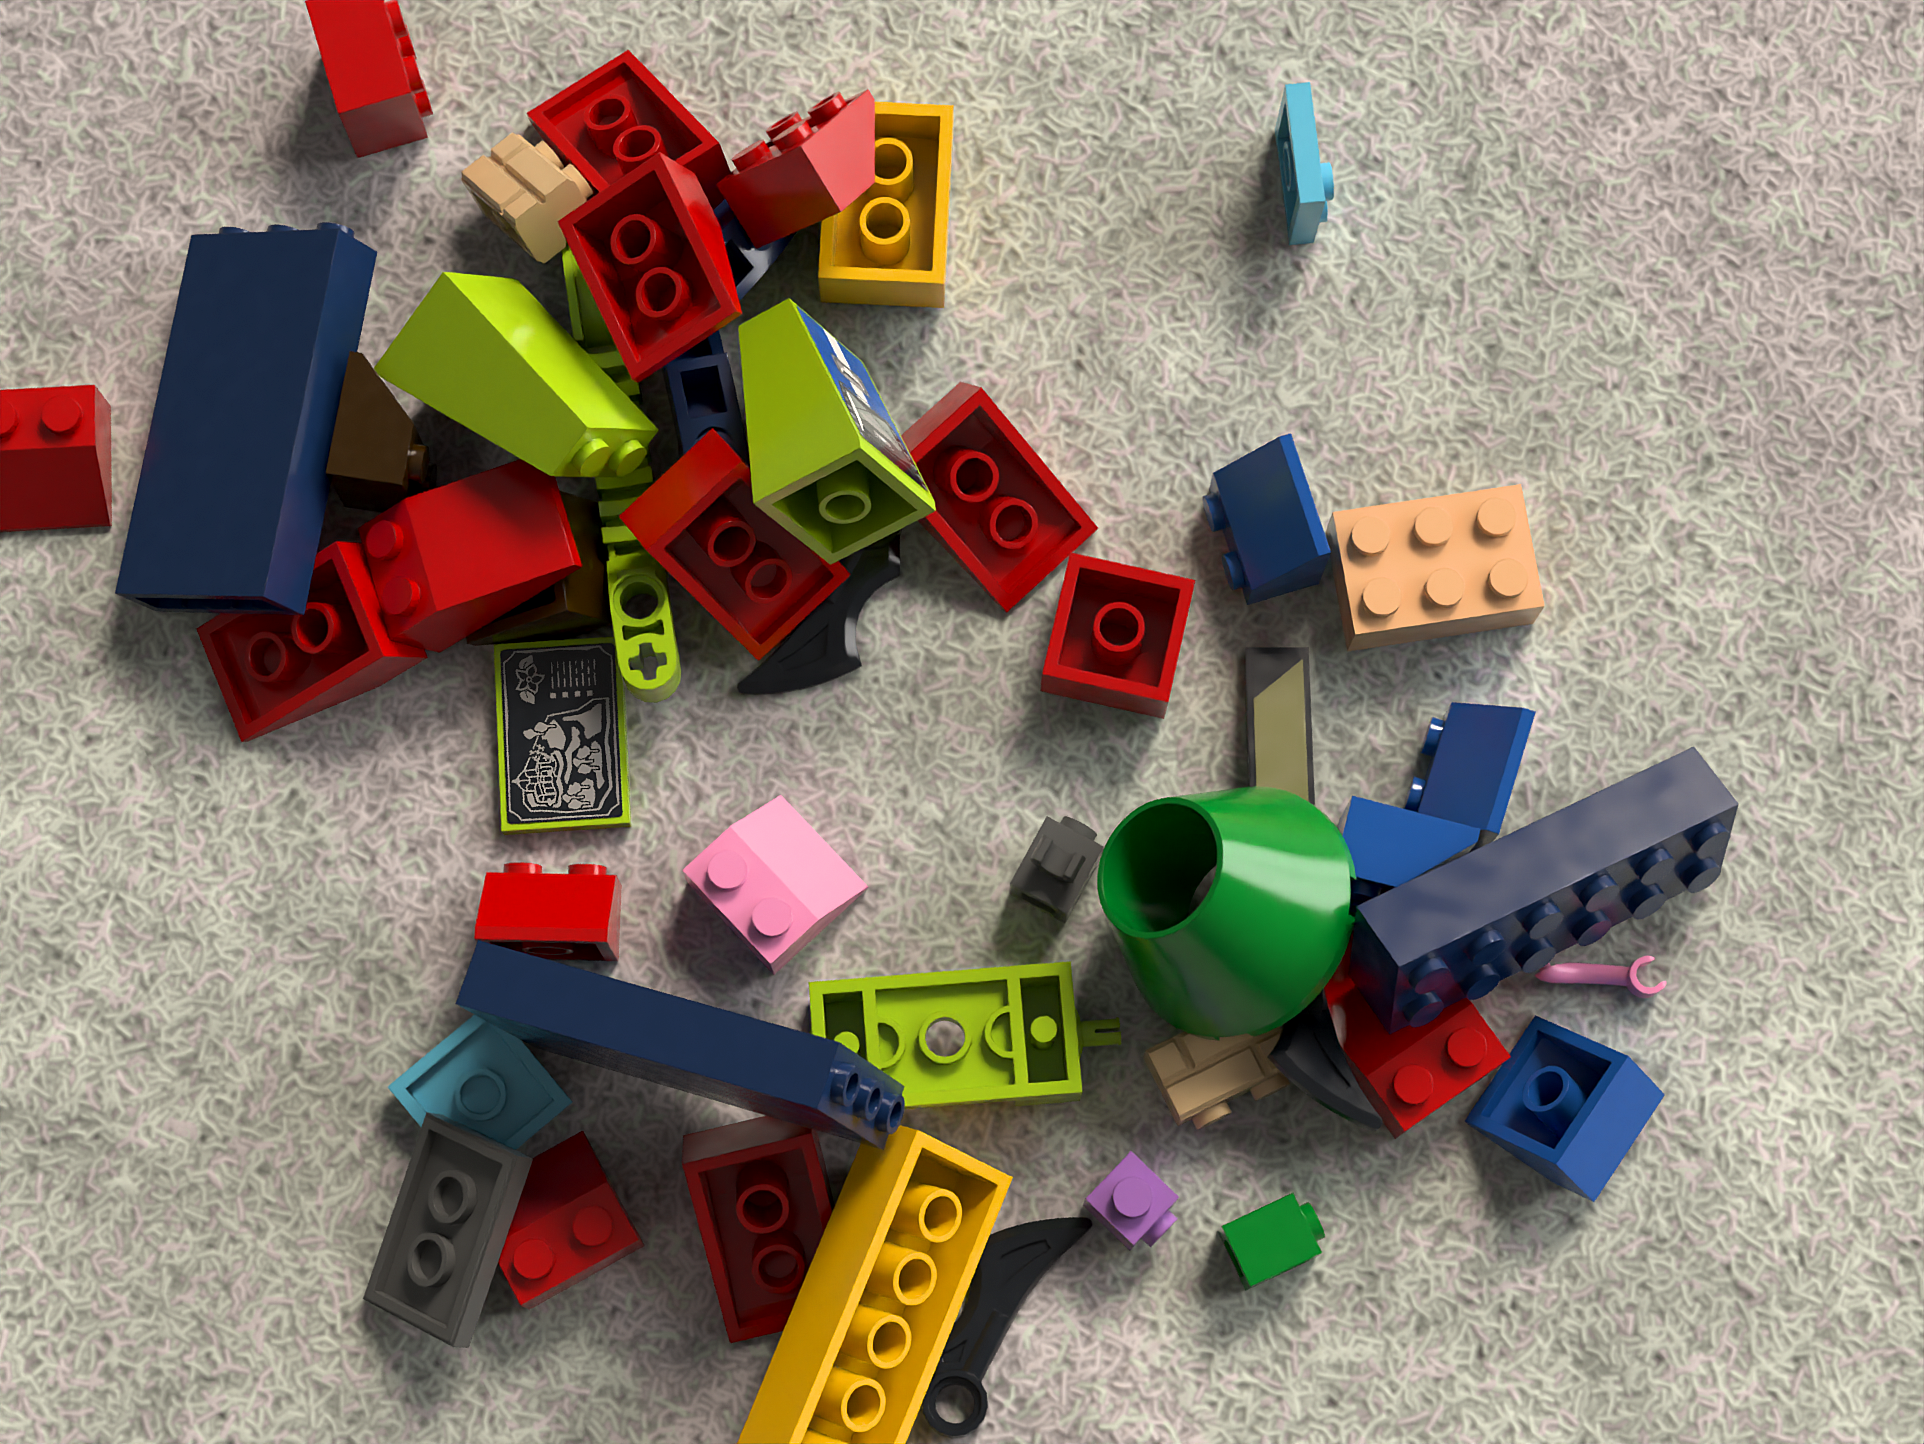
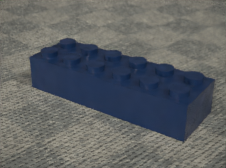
M1691 747L1356 907L1348 975L1389 1035L1408 1025L1414 1028L1426 1025L1434 1020L1442 1012L1443 1008L1464 998L1468 1000L1479 999L1491 992L1498 985L1499 981L1522 970L1524 973L1535 972L1548 964L1555 954L1576 944L1580 946L1593 944L1601 939L1611 927L1631 917L1637 920L1644 919L1660 909L1668 899L1687 890L1690 893H1697L1709 887L1721 873L1739 804L1696 748Z

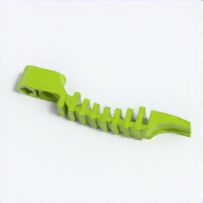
M566 241V247L561 250L573 338L643 413V409L640 408V405L643 404L640 385L631 379ZM648 444L645 448L646 456L634 471L623 478L595 477L598 495L602 499V501H598L600 518L604 528H601L603 543L610 561H607L609 602L618 665L627 689L635 698L644 702L657 703L668 699L676 692L681 679V667L667 579L669 578L668 571L646 551L619 517L655 482L652 468L649 466V462H652ZM638 594H649L658 600V605L650 616L643 619H634L624 613V608L629 599ZM656 657L659 667L656 669L657 678L645 680L641 669L644 668V658Z

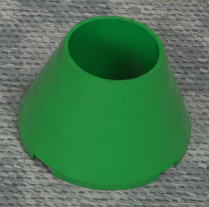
M1260 786L1242 787L1165 797L1145 803L1126 816L1112 832L1103 849L1098 866L1097 890L1100 904L1142 997L1163 1020L1186 1033L1208 1040L1220 1041V1037H1232L1246 1033L1255 1037L1281 1026L1300 1013L1322 991L1339 966L1347 949L1355 918L1349 915L1350 881L1356 880L1355 867L1342 834L1329 817L1315 805L1296 794L1282 789ZM1217 865L1212 885L1199 907L1187 917L1195 890L1203 878Z

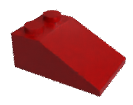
M629 50L526 113L531 124L544 142L554 151L564 168L569 164L573 165L587 181L593 191V194L587 198V201L659 152L695 173L713 210L725 199L716 184L731 173L720 143Z
M657 153L557 221L633 381L639 383L742 315L721 227L695 173L664 154Z
M960 381L901 435L935 501L936 511L917 521L1006 613L1070 555V552H1074L1099 529L982 387Z
M713 428L619 515L620 519L646 551L758 661L851 575L839 561L830 565L753 504L750 466Z
M522 459L405 498L358 528L390 641L438 653L583 567L555 476L544 473Z
M336 541L316 554L304 615L220 613L196 628L241 742H248L380 687L428 658L425 649L390 641L362 543Z
M1352 931L1341 962L1324 989L1334 1029L1347 1063L1368 1101L1396 1139L1498 1068L1511 1056L1474 1004L1467 998L1443 1008L1442 1012L1426 1025L1416 1028L1408 1025L1389 1035L1348 975L1353 939Z
M762 1116L683 1135L682 1166L729 1342L735 1343L783 1331L835 1207L817 1130L773 1117Z

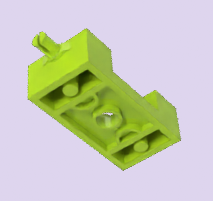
M1071 961L808 982L812 1024L809 1034L842 1043L904 1085L902 1093L905 1101L904 1109L1015 1101V1106L1080 1101L1082 1096L1080 1057L1083 1047L1121 1045V1031L1096 1033L1119 1031V1017L1080 1021V1016L1075 1008ZM937 1022H953L963 1031L965 1041L962 1048L956 1054L947 1057L938 1056L928 1048L925 1040L929 1028Z

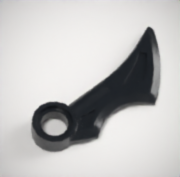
M902 529L839 560L851 575L805 617L787 639L763 663L738 683V692L743 695H762L802 690L832 681L862 667L856 645L858 618L865 603L874 592L900 575V536Z
M1323 988L1322 1014L1296 1015L1282 1024L1279 1040L1267 1058L1292 1083L1316 1102L1340 1117L1375 1132L1381 1127L1383 1121L1363 1093L1347 1063L1334 1029L1325 989Z
M1068 1217L1033 1221L1009 1227L989 1235L970 1282L967 1304L961 1316L952 1327L922 1401L923 1415L929 1427L939 1435L951 1439L966 1437L975 1432L984 1422L988 1409L987 1392L981 1382L1018 1311L1032 1289L1051 1266L1091 1229L1092 1221L1089 1218ZM951 1385L965 1387L974 1398L973 1413L961 1423L945 1421L936 1410L935 1402L937 1395L942 1389Z

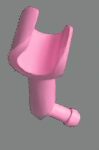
M1648 955L1640 957L1629 967L1570 962L1551 966L1548 963L1539 969L1540 972L1535 974L1537 979L1548 983L1626 986L1631 994L1639 998L1653 997L1667 983L1663 981L1655 987H1645L1640 984L1636 976L1637 969L1655 960L1654 957Z

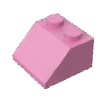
M781 795L731 825L682 870L687 883L773 975L868 889V886Z

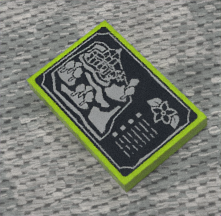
M615 637L494 644L502 833L504 835L632 827L625 684L618 665Z

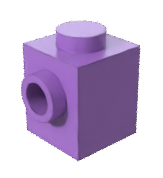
M1130 1151L1087 1196L1083 1206L1130 1251L1141 1239L1152 1247L1175 1223L1178 1218L1169 1209L1176 1203L1179 1196Z

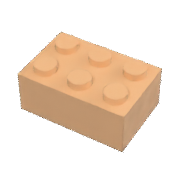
M1521 484L1335 511L1331 515L1326 529V537L1331 551L1330 559L1347 652L1534 624L1545 606Z

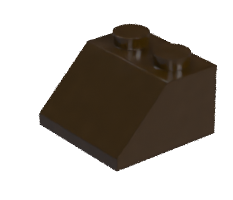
M350 351L326 475L344 507L383 513L405 498L434 489L437 481V465L429 463V447L423 444L413 421L364 354Z
M560 491L583 567L466 637L467 644L480 646L565 640L613 624L609 602L606 551L601 530L603 526L597 502Z

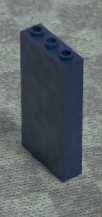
M322 222L318 223L316 229L298 230L290 226L274 224L269 225L266 232H249L236 227H221L218 234L191 235L115 594L159 612L305 614L331 485L326 475V468L349 352L358 351L377 257V251L354 238L355 233L352 229L336 223Z
M479 940L455 1003L535 1048L884 1150L888 1135L896 1132L904 1114L905 1101L902 1093L905 1086L840 1042Z

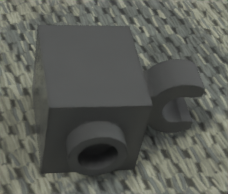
M1046 816L1010 882L1009 894L1066 924L1100 861L1104 846L1094 841L1097 833L1073 818L1064 816L1059 823Z

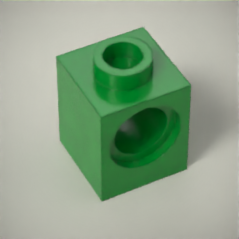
M1294 1193L1221 1226L1217 1231L1245 1291L1316 1258L1322 1253L1317 1241L1325 1238L1322 1225L1311 1204L1306 1202L1299 1206Z

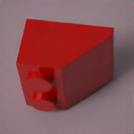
M96 385L0 390V532L112 526L111 406Z
M524 862L506 863L503 867V873L486 872L475 924L474 939L476 942L478 940L547 960L619 961L622 885L617 875H607V867L602 865L572 864L568 866V874L542 873V866L539 864Z
M584 1131L577 1133L533 1158L498 1261L519 1304L528 1310L645 1246Z

